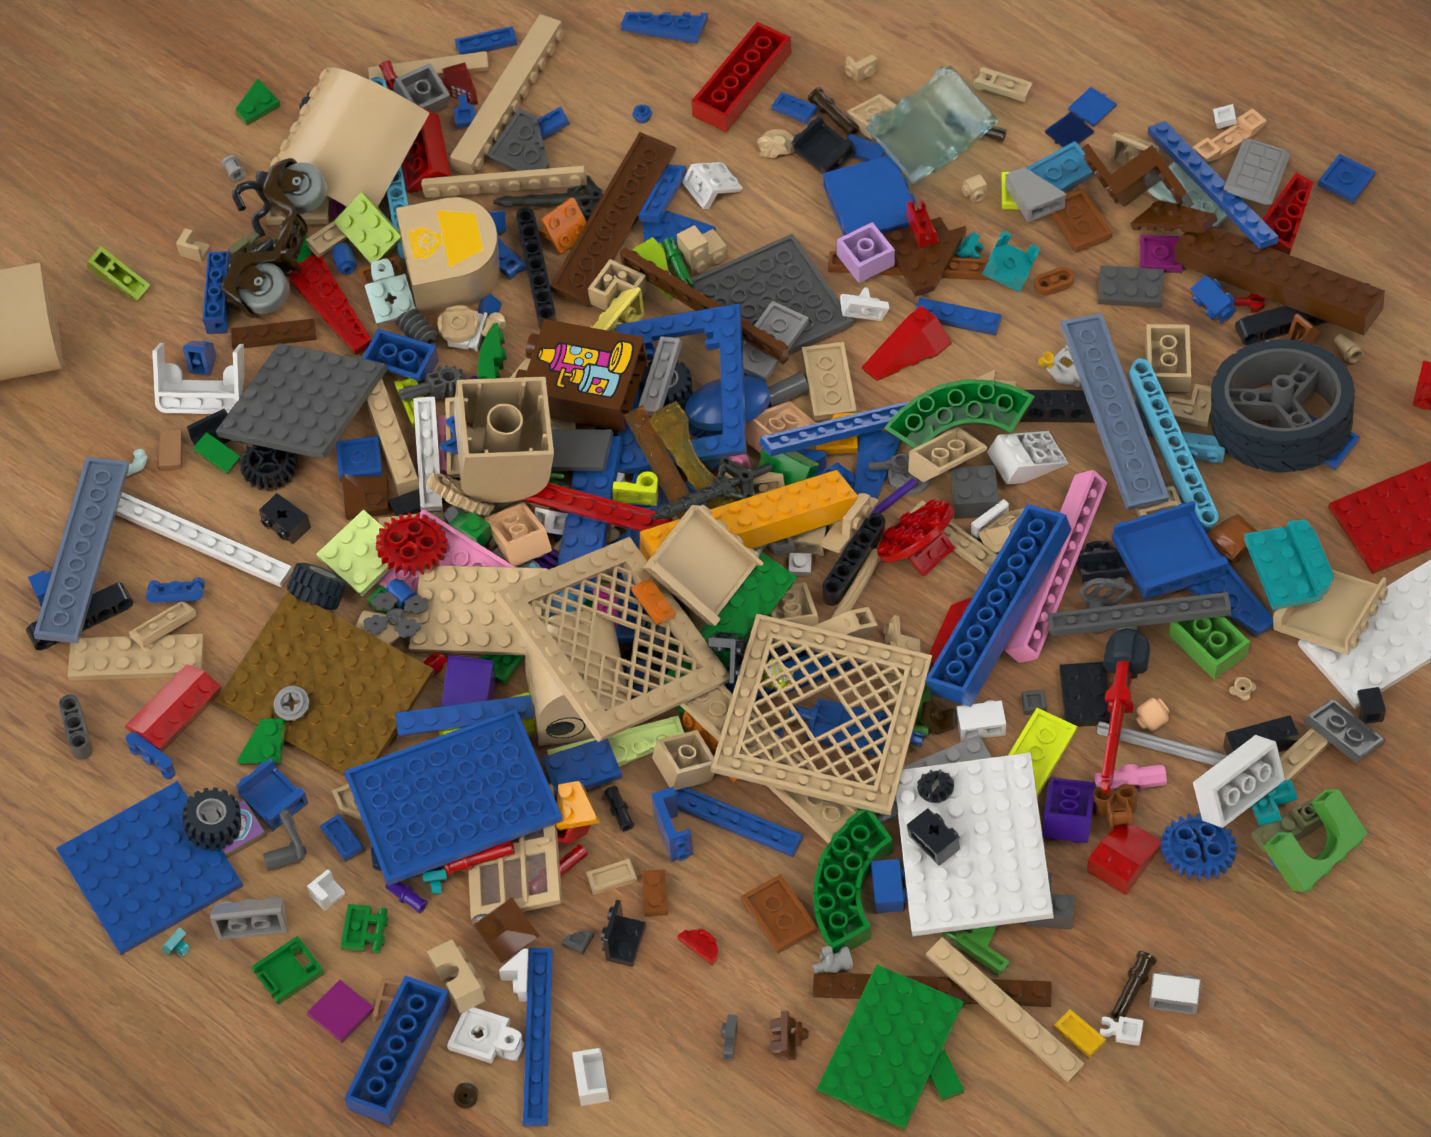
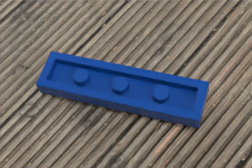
M671 164L667 166L639 213L640 221L659 223L687 173L686 166Z
M919 298L916 307L917 309L922 305L935 315L942 325L995 336L997 335L1002 315L925 298Z

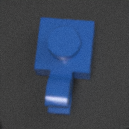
M466 94L458 95L460 107L454 108L457 129L469 127L475 118L474 105L468 106Z

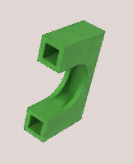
M1325 789L1310 803L1324 823L1327 833L1325 847L1315 858L1309 857L1291 832H1278L1263 846L1292 891L1307 892L1311 890L1320 877L1329 874L1330 868L1344 860L1347 856L1346 854L1352 848L1359 846L1362 843V839L1368 834L1339 789Z

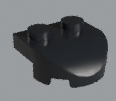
M1107 541L1087 543L1086 548L1080 551L1078 570L1082 582L1095 578H1126V569L1120 553L1116 547L1109 546Z

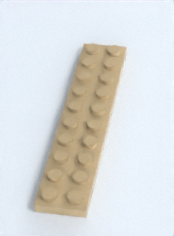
M722 685L680 706L719 741L733 694ZM753 712L750 721L758 718ZM761 721L751 726L756 734L767 730ZM748 729L744 741L753 737ZM770 734L760 738L765 747L775 742ZM756 741L746 745L750 754L761 749ZM787 743L782 744L787 752L793 750ZM778 746L768 751L773 760L783 755ZM741 749L740 754L746 755L744 751ZM764 753L756 757L768 760ZM797 753L790 756L795 765L805 761ZM787 759L778 762L791 766ZM809 764L801 767V769L813 771ZM767 786L828 844L832 840L833 834L842 828L845 821L859 811L856 807Z

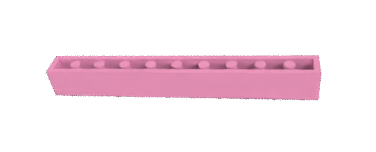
M1095 470L1079 473L1074 476L1060 513L1066 514L1072 531L1005 647L1004 651L1018 663L1036 660L1040 655L1050 629L1048 613L1057 612L1107 485V482Z

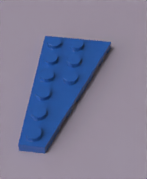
M1214 547V549L1216 550V552H1217L1219 558H1220V557H1223V556L1218 552V550ZM1229 564L1225 576L1184 588L1195 596L1228 592L1231 615L1227 617L1256 636L1274 627L1273 617Z

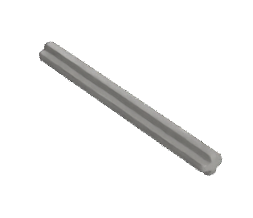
M1099 722L1097 734L1108 737L1110 723ZM1125 727L1121 728V741L1215 766L1228 756Z

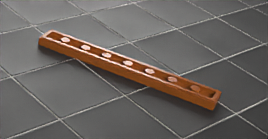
M829 251L828 272L851 273L837 256V251ZM952 258L942 278L994 281L982 275L988 259ZM895 261L893 267L876 274L903 276Z

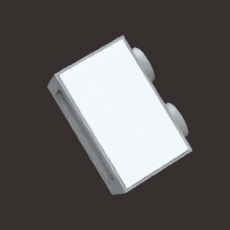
M1167 972L1153 973L1149 1009L1197 1015L1201 979H1196L1190 975L1174 976Z

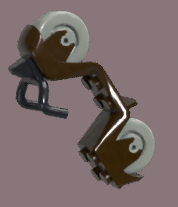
M293 158L275 163L268 172L257 171L256 181L242 182L235 186L232 191L233 201L239 211L246 209L240 196L242 191L254 189L263 201L264 206L254 213L251 219L255 232L260 235L259 238L265 236L259 221L268 214L272 206L285 218L281 223L279 237L274 242V250L235 254L229 263L228 274L222 281V291L227 296L226 302L231 308L242 311L248 317L253 318L250 311L258 314L272 313L286 302L290 291L289 281L286 276L290 275L292 271L302 273V268L297 259L307 235L308 226L299 214L309 213L317 209L327 195V182L320 170L309 163H297Z

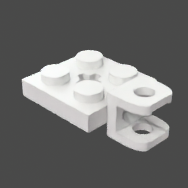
M473 1007L461 1014L447 1047L448 1050L492 1064L496 1054L497 1057L506 1060H518L525 1045L521 1040V1033L509 1027V1018ZM480 1030H483L484 1036L480 1038H475V1035H473V1033H478Z

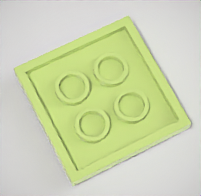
M364 510L316 554L318 559L335 574L343 578L361 597L391 570L387 569V563H381V558H378L376 550V535H379V529L384 527Z

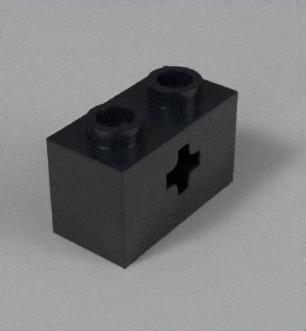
M278 493L259 509L261 523L267 529H273L282 540H288L292 544L311 528L308 515Z
M929 808L907 824L909 837L938 866L960 850V837L953 828L949 829L945 825L943 818L938 813L934 814Z

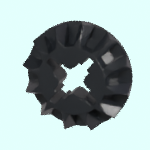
M930 769L928 773H922L920 780L917 781L918 794L923 800L930 803L943 802L952 795L954 781L949 773H945L941 769L938 771ZM938 780L940 786H937L933 792L931 784Z

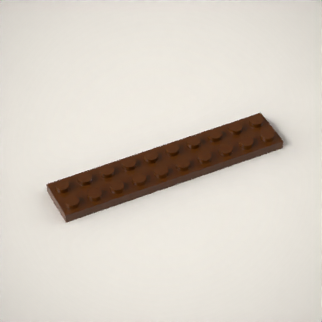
M642 132L638 133L551 283V291L586 307L589 305L588 288L610 259L614 261L650 193L676 153V147Z

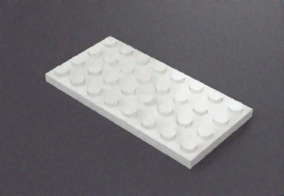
M1431 560L1386 587L1388 588L1386 599L1380 602L1376 616L1371 617L1367 631L1362 632L1357 647H1353L1349 655L1302 639L1299 640L1298 646L1354 709L1360 706L1357 697L1358 690L1379 687L1382 693L1431 662Z

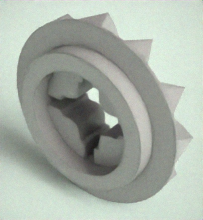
M288 686L276 695L274 709L277 715L285 721H296L299 717H304L306 710H309L310 699L302 688ZM291 696L295 702H298V704L294 705L293 711L287 706L291 703Z

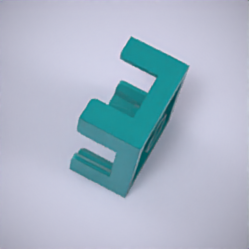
M1002 231L982 275L1020 292L1041 248L1031 244L1027 252H1024L1008 244L1012 235Z

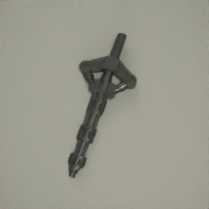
M586 175L587 185L568 188L567 193L531 194L515 197L506 195L493 199V205L496 204L501 207L561 205L569 198H574L585 220L588 221L604 193L592 181L591 177ZM585 189L588 194L581 193L580 191ZM589 202L586 208L581 206L582 203Z
M724 456L718 463L717 476L713 480V484L701 488L693 494H687L678 498V501L670 505L664 504L660 506L659 510L652 515L653 519H670L678 512L688 511L692 505H699L706 501L709 502L720 496L723 499L733 498L736 501L754 496L753 479L772 471V466L770 463H767L749 471L748 468H744L729 457ZM727 472L733 478L728 479L725 476V473ZM736 486L740 488L741 493H735Z

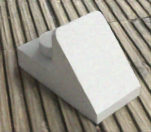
M522 949L499 970L501 981H513V993H517L519 1002H527L528 949Z

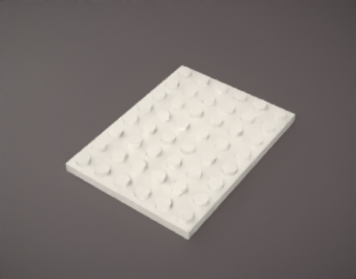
M1031 753L902 770L896 799L912 936L1054 918ZM930 769L933 771L941 769L943 772L949 773L954 781L952 795L940 803H930L923 800L917 790V781L920 780L922 773L926 774ZM938 780L931 784L933 792L937 786H940ZM927 808L934 814L938 813L943 818L945 825L949 829L953 828L960 837V850L940 866L908 835L907 824Z

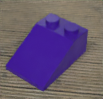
M1049 777L1042 838L1067 840L1074 843L1089 842L1095 782Z

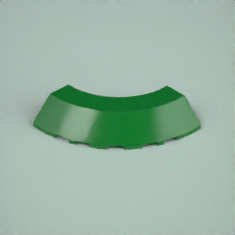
M965 379L938 385L913 398L891 418L884 429L912 448H916L950 429L970 424L989 425L1012 434L1035 396L1018 387L994 380Z

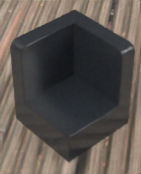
M1374 687L1358 690L1357 697L1361 707L1359 719L1365 724L1383 722L1386 708L1380 688Z

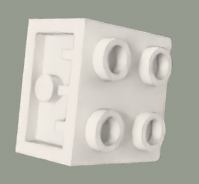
M722 162L693 163L682 181V184L703 209L711 207L718 193L741 192L743 189L738 180Z

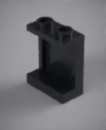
M820 115L816 119L811 120L808 126L801 133H798L791 142L794 152L822 175L823 173L840 169L857 153L854 142L849 138L845 140L825 124Z

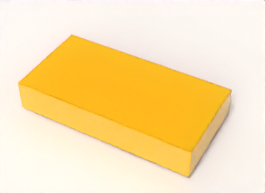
M1071 1009L1054 1024V1029L1089 1059L1106 1043V1039Z

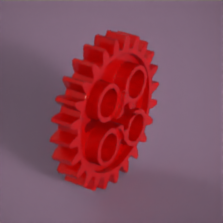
M408 513L407 518L399 514V520L392 517L391 524L385 522L384 528H380L379 535H376L378 558H381L382 564L387 563L388 570L395 567L396 574L403 570L404 576L408 574V571H411L413 576L416 575V571H420L424 575V569L427 568L429 571H433V565L439 567L440 560L444 561V554H447L448 539L446 538V531H442V525L436 526L435 519L429 522L428 515L421 519L419 513L415 517Z

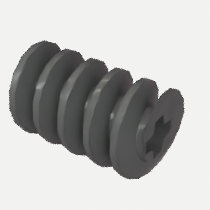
M411 309L397 317L395 323L406 337L436 345L438 332L434 330L433 326L429 325V322L424 319L419 310Z

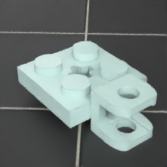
M387 258L372 262L371 273L373 283L366 284L365 290L376 325L396 321L400 314L416 309L405 274L395 276L391 262ZM388 295H392V297L397 298L394 300V304H390V302H385V299L388 298Z

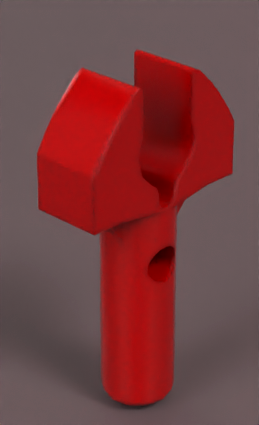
M1251 292L1248 297H1233L1235 299L1234 306H1247L1250 308L1251 313H1257L1265 307V302H1255L1264 301V297Z

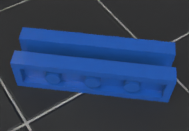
M229 251L208 252L203 322L207 334L228 333L230 306L226 302L227 296L222 291V281L226 278L229 271Z

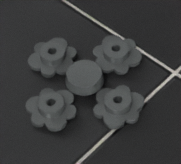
M391 592L378 593L376 598L372 599V605L377 610L390 611L386 617L373 615L372 618L364 619V630L370 631L372 634H379L382 630L387 629V623L389 622L391 625H395V631L398 632L400 637L415 636L416 632L421 629V624L417 623L415 619H406V612L419 614L429 609L428 599L422 598L420 595H414L411 599L405 600L404 610L400 608L393 609L394 604L398 602L394 594Z

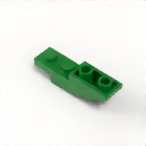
M498 323L492 325L483 341L478 362L479 379L500 378V369H504L503 361L507 360L506 350L501 348V344L505 343L503 331H499Z

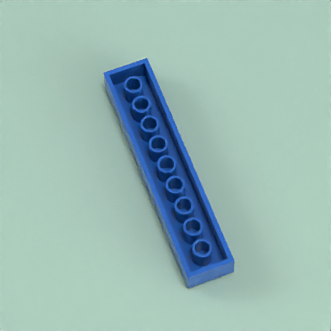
M1030 504L1025 506L925 679L932 695L969 707L972 706L1072 531L1066 514Z

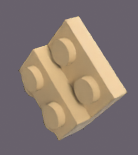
M881 94L847 111L848 118L859 125L860 132L869 139L881 137L886 131L898 128L905 122L902 109Z

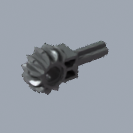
M447 364L444 368L438 366L436 371L426 374L425 383L400 389L399 397L402 401L429 394L430 397H435V400L443 399L444 397L452 398L455 396L457 380H467V378L463 374V370H457L456 366L448 367Z

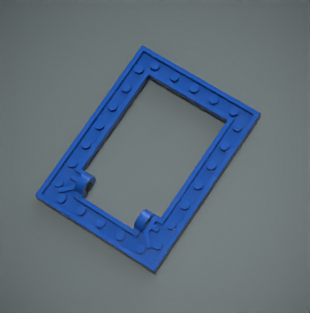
M740 304L616 325V332L644 338L648 361L654 359L656 348L653 341L659 340L660 336L675 338L705 332L708 340H705L707 350L720 348L723 426L722 435L641 448V415L638 412L640 403L639 386L625 432L618 431V436H621L623 440L618 468L620 473L627 474L719 459L724 456L731 457L747 454L742 314Z

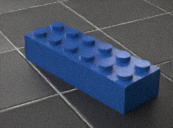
M405 975L344 1097L348 1110L392 1126L451 1005L448 990Z

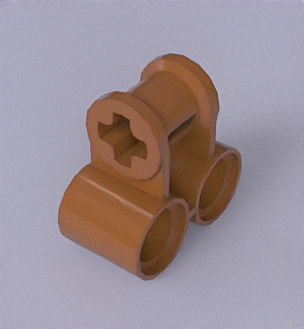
M1123 784L1115 792L1111 789V792L1108 794H1103L1102 787L1096 788L1093 793L1094 814L1099 817H1106L1108 828H1113V825L1123 824L1132 826V814L1137 810L1136 787L1130 784Z

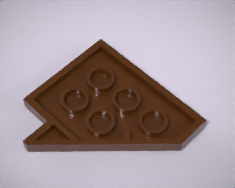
M941 217L931 219L932 225L938 234L939 244L922 248L918 247L910 226L883 234L894 248L895 262L915 297L935 291L966 235L965 226L948 230Z

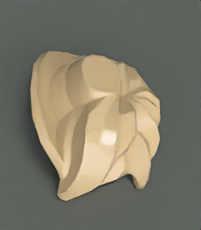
M781 129L766 131L757 139V144L761 150L757 154L765 158H776L779 154L794 153L791 144L794 136Z

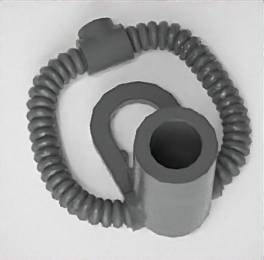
M1122 577L1117 579L1095 578L1087 581L1081 587L1080 596L1086 602L1087 609L1112 606V604L1115 605L1123 601L1133 591V588L1128 583H1125ZM1097 585L1090 594H1086L1090 587ZM1103 588L1112 589L1111 591H1106V594L1102 597L1097 594ZM1117 588L1125 589L1119 596L1109 600L1110 597L1116 594ZM1106 630L1094 631V632H1091V633H1093V634H1101V633L1106 632Z
M282 810L280 817L285 829L292 838V842H290L289 846L263 853L268 871L302 861L305 854H307L305 846H302L295 821L287 810Z

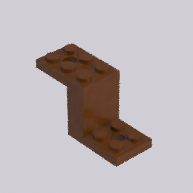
M1089 144L1082 147L1085 153L1082 156L1116 204L1120 202L1125 207L1159 181H1162L1179 205L1184 204L1186 207L1194 205L1187 191L1153 145L1112 174H1110Z

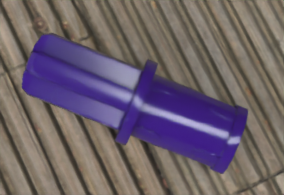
M400 881L387 886V883L385 885L387 890L400 898L401 903L408 904L418 913H422L428 905V901L416 894L412 887H407Z

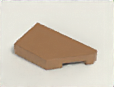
M382 978L372 1016L373 1021L377 1022L385 1017L402 981Z

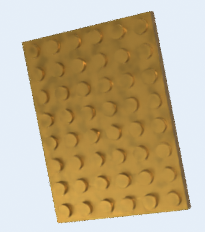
M288 589L219 694L216 702L251 723L258 725L261 719H282L274 709L275 697L282 689L288 686L302 688L310 699L309 710H306L304 717H299L296 721H286L284 741L345 775L344 771L381 758L397 733L395 713L411 711L435 671L433 668L320 606L310 604L311 602L306 603L296 598ZM291 696V703L287 706L293 711L294 705L298 704V702H295Z

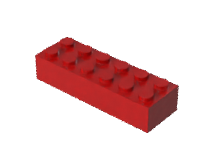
M756 22L692 99V116L727 133L791 54V37L760 22Z

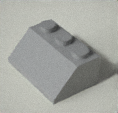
M284 898L247 899L243 902L234 903L225 901L221 904H214L210 914L218 940L288 933L287 907Z

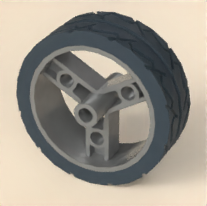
M1289 339L1269 340V342L1261 341L1237 350L1235 354L1232 353L1221 363L1215 372L1217 374L1214 376L1211 386L1212 431L1218 444L1225 448V452L1242 464L1256 469L1261 468L1263 471L1278 473L1296 472L1295 470L1302 471L1316 467L1328 461V458H1333L1349 439L1347 437L1351 435L1355 397L1353 379L1347 367L1337 357L1322 347ZM1266 384H1272V390L1254 389ZM1315 391L1328 402L1331 408L1321 418L1313 422L1301 405ZM1251 420H1271V427L1260 425Z

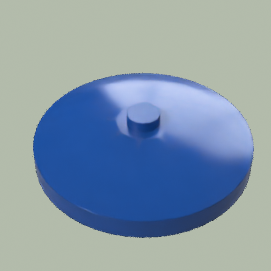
M744 375L746 423L757 418L768 407L770 393L767 384L762 379ZM721 378L703 385L687 400L685 405L686 415L689 422L696 428L708 431L723 430Z

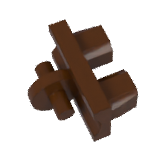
M788 1010L781 1011L780 1018L770 1020L771 1032L774 1035L781 1034V1039L770 1042V1051L774 1056H786L788 1060H796V1046H802V1040L809 1037V1031L802 1028V1022H796L795 1018L790 1017Z

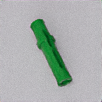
M673 237L670 240L666 238L662 245L667 253V261L672 265L677 279L685 281L694 289V283L683 261V253L678 249Z

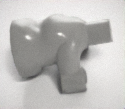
M830 946L822 948V953L819 955L821 962L812 965L814 974L823 971L837 973L840 969H853L852 958L847 946L842 947L839 953L833 954Z

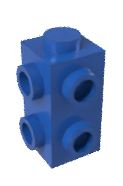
M1205 275L1190 288L1194 295L1192 300L1198 307L1203 306L1206 309L1204 312L1211 320L1216 319L1222 324L1237 311L1233 304L1235 299L1229 292L1224 293L1221 290L1222 286L1216 279L1211 280Z

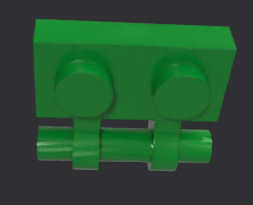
M348 904L341 949L365 952L367 943L372 944L373 953H381V947L385 943L384 929L387 927L389 920L387 917L388 910L386 908H379L378 915L371 914V906ZM369 925L376 926L375 933H368Z

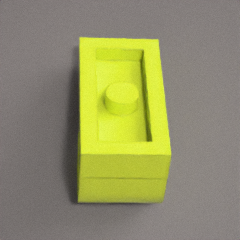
M653 472L641 473L637 478L636 484L614 481L612 488L614 501L657 506L658 478Z

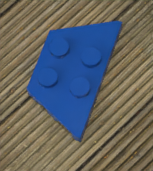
M666 210L659 223L643 222L644 242L653 237L658 243L662 244L666 238L670 240L673 237L678 247V233L694 225L701 234L712 229L716 232V227Z

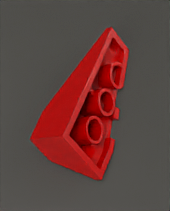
M921 305L907 316L862 366V370L876 381L900 372V369L906 366H915L923 359L928 357L932 359L938 356L951 345V340L937 317Z

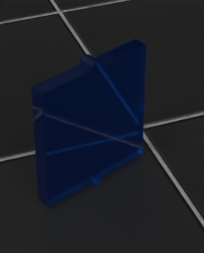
M1070 112L1047 128L1045 133L1054 140L1055 144H1059L1063 148L1074 141L1079 145L1094 134V130L1085 124L1084 120H1080Z

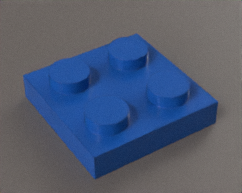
M1339 154L1319 179L1318 186L1354 204L1373 180L1376 171Z
M379 436L337 441L336 450L340 481H342V475L344 474L353 476L383 475Z

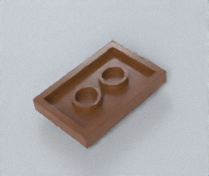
M1083 189L1066 195L1065 208L1050 214L1075 253L1112 238L1113 232Z
M781 874L741 896V901L777 954L818 932V927Z

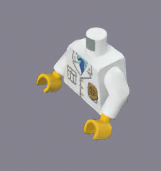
M1067 345L1055 357L1051 352L1047 351L1038 360V364L1041 367H1048L1047 371L1057 383L1076 387L1082 386Z

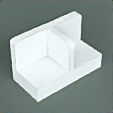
M865 287L859 296L841 294L840 296L842 314L846 317L882 321L889 310L888 302L880 301L878 298H871L869 289Z

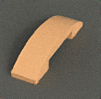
M1252 108L1238 117L1237 124L1212 140L1207 137L1192 148L1206 162L1220 159L1238 149L1243 139H1251L1266 124L1267 120Z

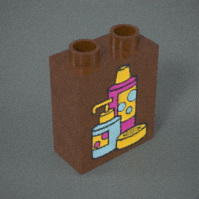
M544 319L540 333H531L527 341L526 357L531 359L527 370L519 369L515 378H546L550 418L625 432L648 361L644 338Z

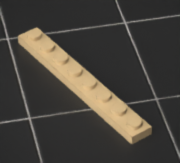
M584 166L422 179V189L425 198L587 185Z
M943 937L926 953V957L1067 1083L1085 1066V1063Z

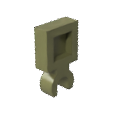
M253 231L248 235L247 239L242 237L239 241L233 243L228 248L230 260L237 253H250L253 248H258L262 244L258 239L260 235Z

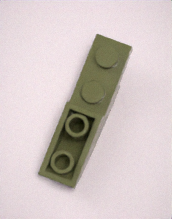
M1312 799L1292 808L1288 815L1281 818L1282 820L1269 823L1254 830L1251 837L1261 850L1267 853L1263 846L1278 832H1291L1298 841L1324 825V823L1310 804L1314 800Z

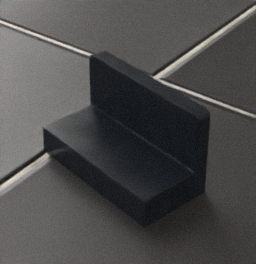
M226 409L219 410L187 426L190 440L194 446L206 432L222 444L232 441L218 437L216 433L217 428L228 415Z

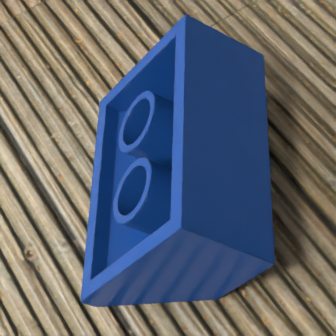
M379 328L362 357L364 360L384 363L388 372L418 381L425 379L426 374L432 373L439 361L435 345Z

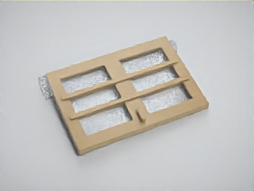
M549 784V787L555 799L554 787L552 784ZM556 824L513 839L514 855L474 865V868L468 871L470 911L474 929H476L474 924L511 897L522 912L562 904Z

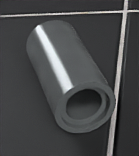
M799 372L769 386L770 403L768 408L780 405L809 392V386L803 374Z

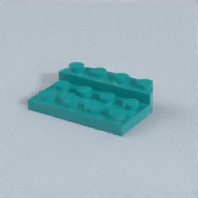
M1290 520L1287 526L1246 533L1244 535L1245 544L1272 610L1318 602L1330 590L1333 572L1319 538L1308 521Z

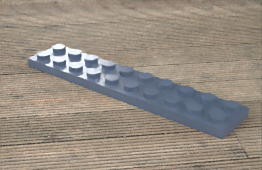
M1102 313L1061 321L1062 333L1126 510L1168 502L1169 494Z
M86 457L35 627V639L79 643L129 470L128 461Z

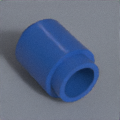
M346 243L337 244L333 248L332 253L337 271L341 274H351L357 268L352 248Z
M398 578L393 579L386 587V592L394 594L398 601L396 604L403 610L405 600L418 595L404 580H399Z

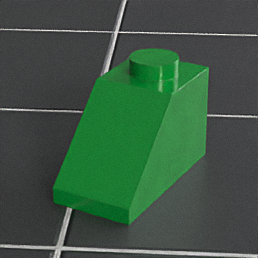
M458 513L448 524L483 547L492 539L490 523L475 513Z

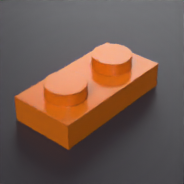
M651 578L634 585L631 589L656 625L672 619L677 614Z

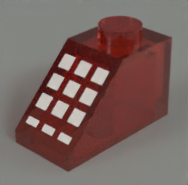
M465 62L442 68L443 77L440 79L450 96L458 99V95L466 94L467 103L477 105L476 89Z

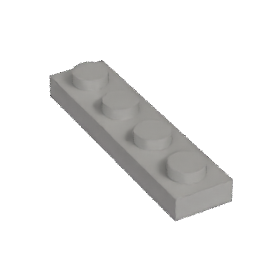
M660 336L639 403L638 412L640 415L660 417L681 350L682 341L680 338Z

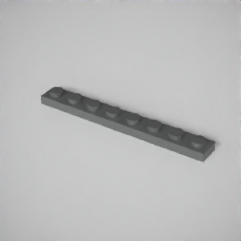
M1228 592L1048 613V620L1052 637L1231 615V606Z

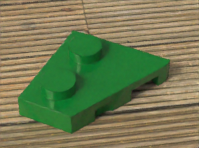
M261 719L240 754L237 763L240 765H260L272 759L275 765H282L286 721L284 719Z

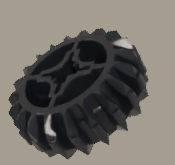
M252 444V447L246 446V452H242L240 471L246 483L249 482L252 488L257 486V489L260 491L265 487L269 491L270 488L274 487L277 490L279 485L285 487V481L291 482L292 476H296V469H298L296 453ZM284 458V459H285V462H284V464L281 466V465H280V464H281V460ZM257 462V468L254 470L253 466Z

